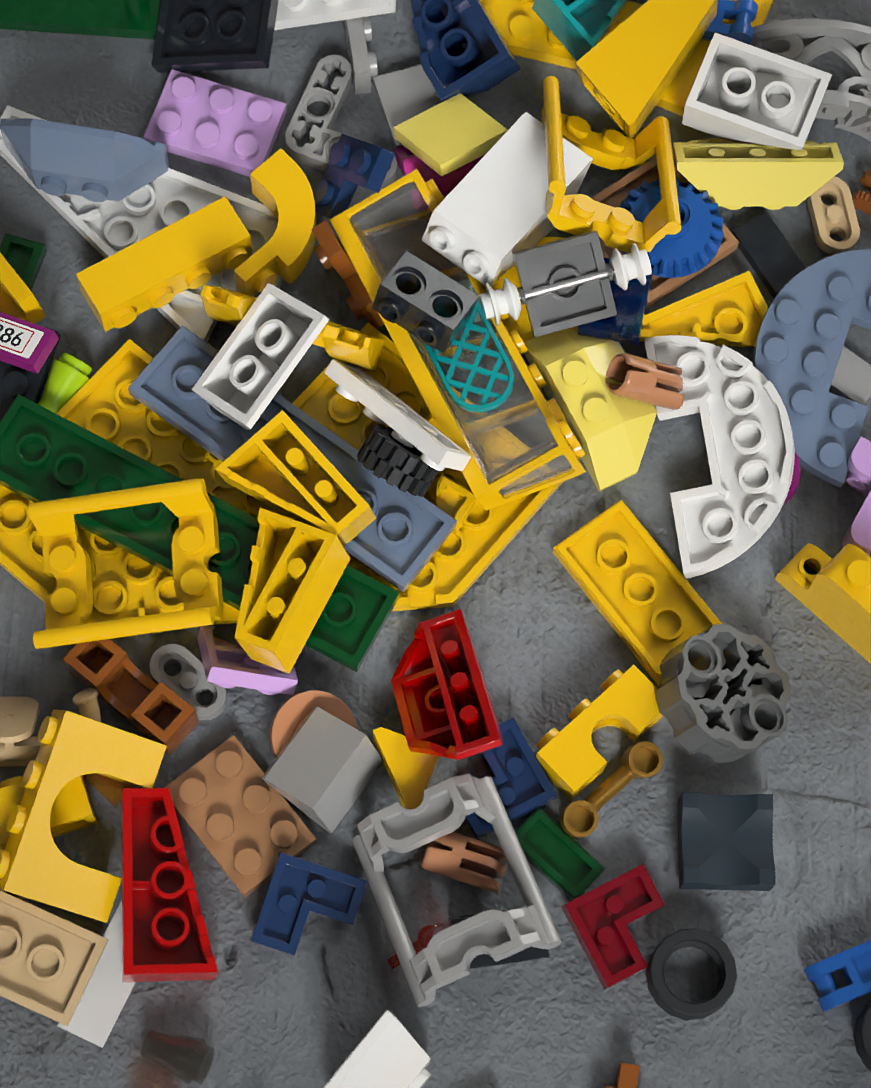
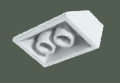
M268 283L194 385L192 391L246 430L251 429L329 319Z

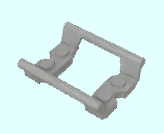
M470 773L451 777L423 790V802L415 809H405L397 802L370 814L357 824L359 835L352 839L417 1007H423L432 1003L435 1000L436 989L469 975L470 963L477 955L488 954L498 962L531 946L547 950L562 943L491 777L478 779L472 777ZM476 812L478 816L492 824L526 906L506 912L494 909L483 911L438 932L432 937L428 946L416 954L385 877L382 854L388 851L405 853L455 831L461 826L465 816Z

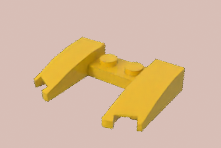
M203 285L200 294L204 310L210 318L235 327L238 326L257 299L256 297L228 288ZM328 321L312 344L324 347L328 355L334 359L376 372L386 339Z

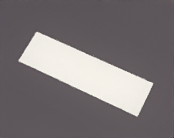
M122 900L103 936L108 939L106 947L69 1025L66 1026L61 1023L57 1025L103 1048L136 983H122Z

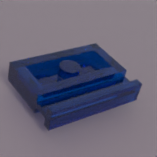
M604 258L605 264L609 263V258ZM651 265L652 274L646 275V285H642L636 278L629 280L627 290H623L615 283L614 279L609 281L617 315L578 325V335L608 339L620 342V339L631 340L632 344L639 345L654 275V265Z

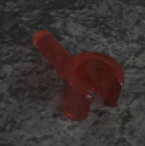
M443 923L427 925L419 931L418 940L412 943L416 954L428 946L432 939L433 931L443 926ZM397 954L387 959L392 969L400 965Z

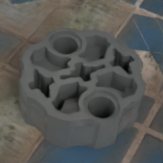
M729 624L712 625L700 634L691 636L670 650L660 664L661 682L655 691L659 713L667 718L673 728L674 738L689 752H701L710 756L715 762H734L777 738L786 727L788 722L786 706L788 699L792 695L788 676L776 663L772 648L757 635H746L737 631Z

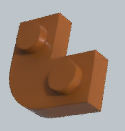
M325 220L311 230L319 242V245L313 249L325 269L328 270L333 266L345 282L351 293L345 300L358 320L365 317L376 329L384 325L379 313L372 309L373 302L344 246Z

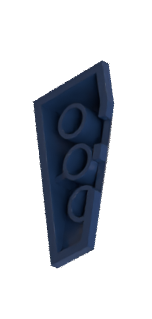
M411 0L414 15L412 19L421 51L419 53L421 66L442 102L459 93L466 97L488 91L521 70L514 55L480 0Z

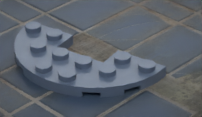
M871 249L852 250L832 255L808 266L783 287L767 310L758 329L753 348V366L768 381H771L786 408L793 432L795 452L799 457V464L811 474L839 488L845 483L848 473L847 462L858 442L869 406L829 393V389L850 324L853 323L871 330Z

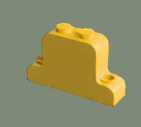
M807 543L782 568L775 577V580L871 664V558L857 546L846 544L832 559L817 546ZM807 564L817 574L810 575L806 573L803 565Z

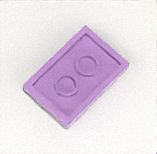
M172 69L144 134V140L149 143L159 142L166 144L167 152L250 177V173L269 158L287 113L286 103Z

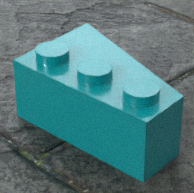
M535 0L532 9L578 61L604 38L628 0Z

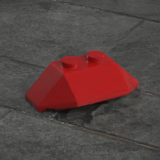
M458 609L419 623L414 632V640L404 652L391 678L410 751L460 760L503 745V736L484 673L462 610Z

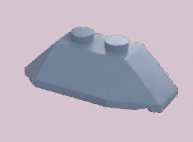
M32 118L0 120V130L6 148L35 187L50 195L62 196L66 193L83 196L93 202H104L106 200L119 202L168 172V155L166 144L149 143L142 138L116 131Z

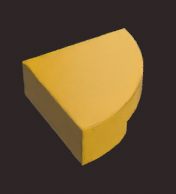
M442 473L436 487V506L457 521L452 531L456 535L478 500L471 490Z

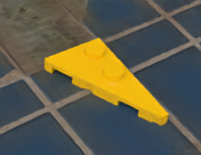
M747 271L619 326L617 332L621 340L645 341L644 338L680 335L697 337L701 342L718 346L754 347L758 329L768 307L751 272Z

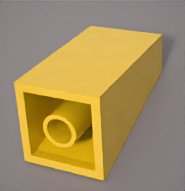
M648 0L575 62L579 81L627 137L633 139L637 136L716 17L718 0Z

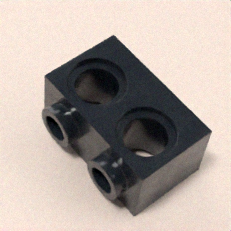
M406 250L380 283L372 309L380 313L385 320L396 323L415 335L423 344L432 346L444 354L470 320L479 296Z

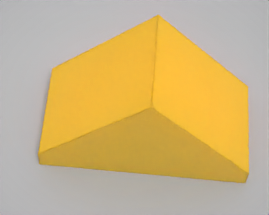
M383 727L374 729L373 743L377 752L384 760L383 765L402 807L410 810L417 808L423 802V790L429 788L440 757L411 752L406 736Z

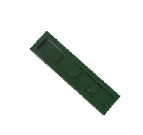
M0 0V29L155 40L161 0Z

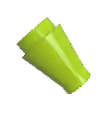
M63 352L59 360H53L38 405L57 413L87 383L93 369L76 357Z

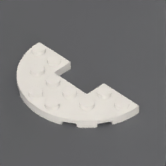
M680 335L644 338L647 358L682 368V375L680 377L683 379V389L680 394H683V405L681 408L671 410L656 406L657 416L662 421L700 413L712 478V485L670 493L683 574L688 579L703 575L733 561L755 544L771 526L783 506L791 485L795 458L794 438L790 420L780 395L771 381H768L753 366L750 360L724 345L719 347L711 343L701 342L697 337Z

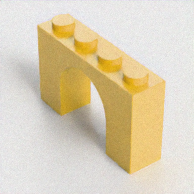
M53 709L51 716H46L40 726L37 739L41 746L36 760H31L25 769L22 786L26 787L21 803L13 807L7 821L6 829L10 832L5 849H0V889L107 923L122 878L77 864L61 853L53 840L50 830L52 805L58 793L66 784L79 776L90 773H97L138 788H153L167 746L67 710Z

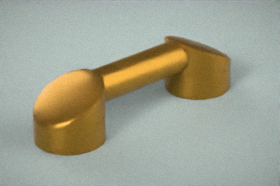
M648 741L635 743L628 747L622 755L621 766L583 801L570 802L562 808L560 823L563 830L568 835L576 838L592 834L597 828L599 821L597 812L634 778L652 777L660 771L663 765V755L659 747Z

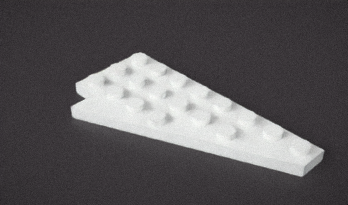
M8 105L0 120H14L16 118L44 120ZM0 130V155L105 259L223 197L227 198L250 234L253 254L270 240L277 228L278 221L265 205L168 168V172L119 202L110 200L93 202L83 196L66 193L62 196L47 194L35 187L6 148ZM226 268L211 276L210 280L204 285L223 287L239 292L236 289L234 270L236 268ZM279 274L273 284L277 288H280L283 282V278ZM203 286L196 289L188 288L175 295L167 305L156 308L177 330L183 325L205 342H208L218 322L210 318L204 310L200 295ZM257 292L253 297L258 298L261 293Z

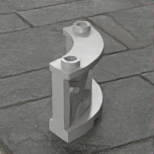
M771 19L762 25L753 27V37L750 45L806 65L814 58L831 50L844 59L854 70L857 77L846 79L839 85L836 91L826 90L815 118L835 120L834 128L855 133L871 141V27L830 19H792L783 21ZM852 90H859L857 95L849 93Z

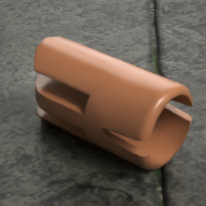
M627 353L617 354L611 360L606 377L621 382L622 385L606 383L610 393L671 410L680 409L683 405V394H680L683 389V379L680 377L682 375V368Z
M451 832L428 843L421 867L424 870L498 894L501 884L494 878L504 877L506 866L500 861H507L502 847Z

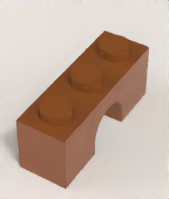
M110 639L78 643L63 658L72 676L87 688L97 689L98 697L149 740L166 745L165 753L169 756L199 724L196 711L192 706L163 682L156 684L132 663L127 653Z

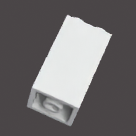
M525 112L434 209L423 235L422 241L483 285L488 283L492 286L515 265L513 252L534 247L555 228L547 217L545 194L549 188L545 125ZM563 138L566 182L564 195L577 194L593 158Z

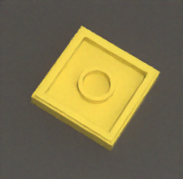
M461 93L393 127L395 139L441 177L485 155L508 131V129Z

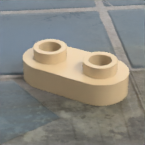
M834 176L807 198L817 244L823 252L831 256L852 251L860 236V227L850 189L842 179ZM821 199H830L833 205H826ZM830 235H839L843 241H835Z

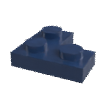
M341 134L339 141L330 152L329 164L325 174L313 192L315 213L332 219L348 209L358 185L379 193L395 154L382 147Z
M514 717L499 724L503 736V745L480 752L493 776L492 780L510 822L551 802L557 797L554 788ZM476 812L465 816L476 839L494 832L492 824L478 816Z
M279 852L250 941L295 955L309 911L353 925L367 880Z

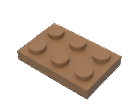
M233 735L164 788H169L176 811L243 897L246 898L270 879L279 852L298 857L317 841L283 796L261 779L264 772Z

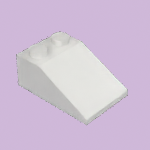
M715 32L685 103L682 124L719 138L802 151L832 74Z
M387 1010L324 1088H422L431 1076L425 1069L429 1065L431 1058L397 1018Z

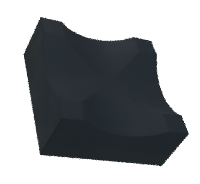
M699 792L681 793L678 798L679 889L770 891L776 885L773 855V794L714 795Z

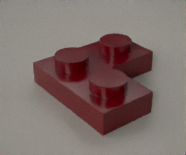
M644 864L561 906L604 990L648 967L626 926L665 905Z

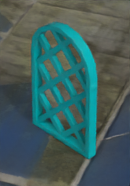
M477 301L470 320L464 326L465 330L461 340L455 339L451 344L458 346L453 359L439 355L440 351L437 349L432 352L430 346L423 345L444 385L445 391L448 392L456 405L470 412L483 413L494 410L506 402L513 391L514 374L509 357L504 352ZM477 313L480 315L485 327L473 324ZM470 330L485 334L480 347L466 343ZM490 337L498 352L486 349ZM463 348L478 352L473 365L459 361ZM483 354L498 358L493 371L478 367ZM438 361L450 365L446 377ZM503 361L508 369L509 376L498 373ZM456 367L470 371L466 384L452 380ZM476 373L490 377L486 390L471 386ZM496 379L508 382V387L503 395L491 392ZM450 386L463 389L460 399ZM469 391L483 395L480 405L465 402ZM489 397L496 399L494 402L486 404Z

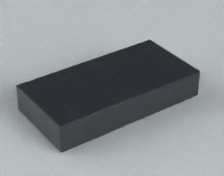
M767 212L732 230V234L739 241V250L773 299L790 280L806 269L801 259Z

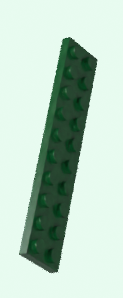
M19 394L0 422V485L34 503L184 481ZM207 492L215 507L220 552L210 558L208 570L210 572H217L222 578L223 602L240 611L244 585L249 583L252 561L250 560L252 546H256L260 523L256 517ZM162 502L75 515V522L78 526L173 575L171 544L172 537L179 528V517L175 516ZM347 565L305 645L357 672L397 603L400 592Z

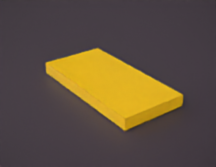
M622 500L553 547L552 553L658 686H660L662 676L660 664L670 650L691 636L700 634L710 626L722 624Z

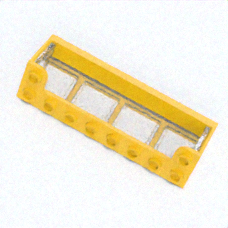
M417 169L381 189L379 193H374L330 219L372 302H374L380 283L406 250L478 296L479 294L486 293L485 285L422 241L434 209L445 198L442 196L433 178L425 182ZM379 313L440 431L472 456L462 473L475 498L485 510L577 477L586 472L579 458L586 455L581 444L566 422V417L556 399L553 397L547 401L540 388L546 386L547 383L535 362L529 366L525 362L522 354L528 351V348L518 330L515 328L509 332L503 321L509 317V314L501 315L499 325L495 324L493 318L488 319L504 352L510 359L514 374L513 391L506 402L496 409L479 413L470 412L457 406L448 392L445 391L444 385L423 343L415 335L396 323L385 320ZM477 313L473 324L485 327L480 315ZM465 328L461 330L455 338L456 340H461ZM470 330L466 343L480 347L485 334ZM490 337L486 349L498 352ZM450 345L444 354L440 352L439 355L453 359L458 346ZM430 346L432 352H434L435 348ZM463 348L459 361L473 365L478 352ZM483 354L478 367L493 371L498 358ZM438 361L446 377L450 365ZM503 361L498 373L509 376L508 369ZM456 367L452 380L466 384L470 371ZM476 373L471 386L486 390L490 377ZM496 379L491 392L503 395L508 387V382ZM450 386L460 399L463 389ZM469 391L465 402L480 405L483 395ZM489 397L486 404L492 403L496 399Z

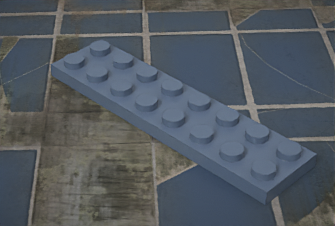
M182 325L128 387L130 395L222 462L283 410L369 504L376 516V519L344 546V549L404 593L452 533L457 521L424 497L413 496L408 491L406 493L400 491L397 486H391L386 483L385 479L373 475V471L367 470L363 466L364 464L358 461L356 455L359 451L278 393H276L256 423L249 430H246L220 413L192 391L194 385L219 351Z

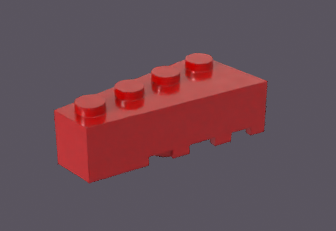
M169 788L122 789L121 798L122 983L215 980L219 972L211 950L207 927L200 909L195 890L196 886L185 853L184 842Z

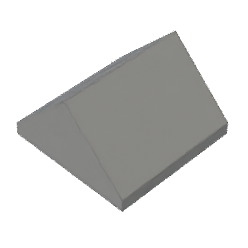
M314 706L261 779L328 833H332L384 760L366 734L318 706Z

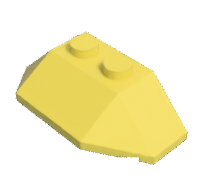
M724 138L690 140L687 143L674 142L672 149L677 170L699 192L708 191V199H711L713 203H718V206L730 210L740 209L743 206H762L771 210L781 209L784 206H798L842 171L844 164L839 147L835 142L819 144L812 140H806L802 151Z
M567 328L534 337L524 342L528 348V351L524 352L529 364L536 363L547 383L542 388L548 399L553 397L556 399L566 417V422L586 454L581 459L598 491L600 492L637 474L657 410L654 405L617 396L609 392L606 383L622 385L621 382L606 377L611 360L617 354L624 353L618 340Z

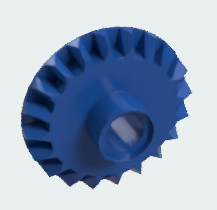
M676 177L681 231L674 235L667 234L655 244L651 252H647L651 263L652 275L658 277L678 278L700 271L716 256L723 239V217L719 214L718 203H713L711 199H708V191L701 193L691 183L680 182L678 177ZM659 178L650 183L644 181L637 189H631L625 200L621 201L620 208L626 209L634 216L635 220L643 223L645 217L661 200Z

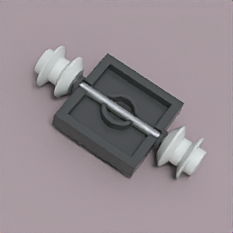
M593 230L513 252L521 287L516 288L511 281L505 278L501 289L493 290L488 283L485 284L486 293L479 294L485 318H493L496 325H499L501 315L508 313L514 320H518L522 310L521 304H525L532 334L534 337L617 315L609 281L614 279L615 283L623 290H627L629 280L636 278L642 285H646V275L652 274L651 263L645 249L639 251L637 245L633 243L629 254L622 255L617 248L613 249L609 263L605 264L598 232Z

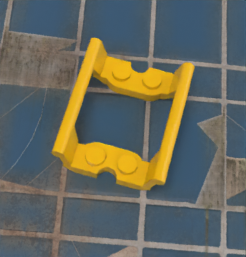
M555 76L544 78L542 82L544 106L541 110V123L545 125L549 188L545 194L546 212L554 227L573 235L595 230L606 246L614 249L617 248V250L628 254L633 243L637 245L639 251L645 249L647 252H651L655 244L667 234L674 235L681 231V220L669 120L665 117H657L635 139L626 137L614 129H604L602 133L593 132L588 122L583 118L561 113L559 80ZM563 138L592 157V164L611 170H625L635 166H642L646 160L656 154L661 200L645 217L643 223L635 220L634 216L624 208H614L597 202L584 194L564 195L566 182Z
M203 478L29 504V517L42 537L43 572L49 577H55L57 582L54 592L45 597L46 630L34 631L33 642L36 649L213 625L215 620H222V578L217 572H210L208 570L210 558L220 552L218 521L214 504L206 492ZM162 502L175 516L179 517V528L172 537L171 546L174 589L176 596L184 604V610L85 624L93 609L92 568L90 556L82 547L75 515Z

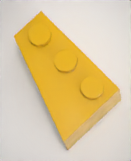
M283 410L215 468L225 482L291 519L337 535L343 547L376 519L369 504Z
M259 508L257 520L260 526L256 546H252L250 560L252 561L249 583L244 585L235 639L252 660L289 674L342 576L350 557L337 535Z

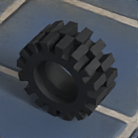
M375 424L356 455L358 461L363 463L367 470L373 471V475L385 479L387 484L395 485L400 491L405 493L408 491L413 496L423 497L439 471L428 466L420 459L422 452L415 446L411 448L397 441L391 435L394 429L386 428L381 424Z

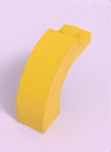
M281 148L250 173L252 194L273 213L278 224L270 240L234 270L236 289L240 293L253 296L257 292L261 293L268 283L273 285L278 274L291 284L306 267L315 245L316 237L311 230L316 227L315 201L310 183L299 165Z

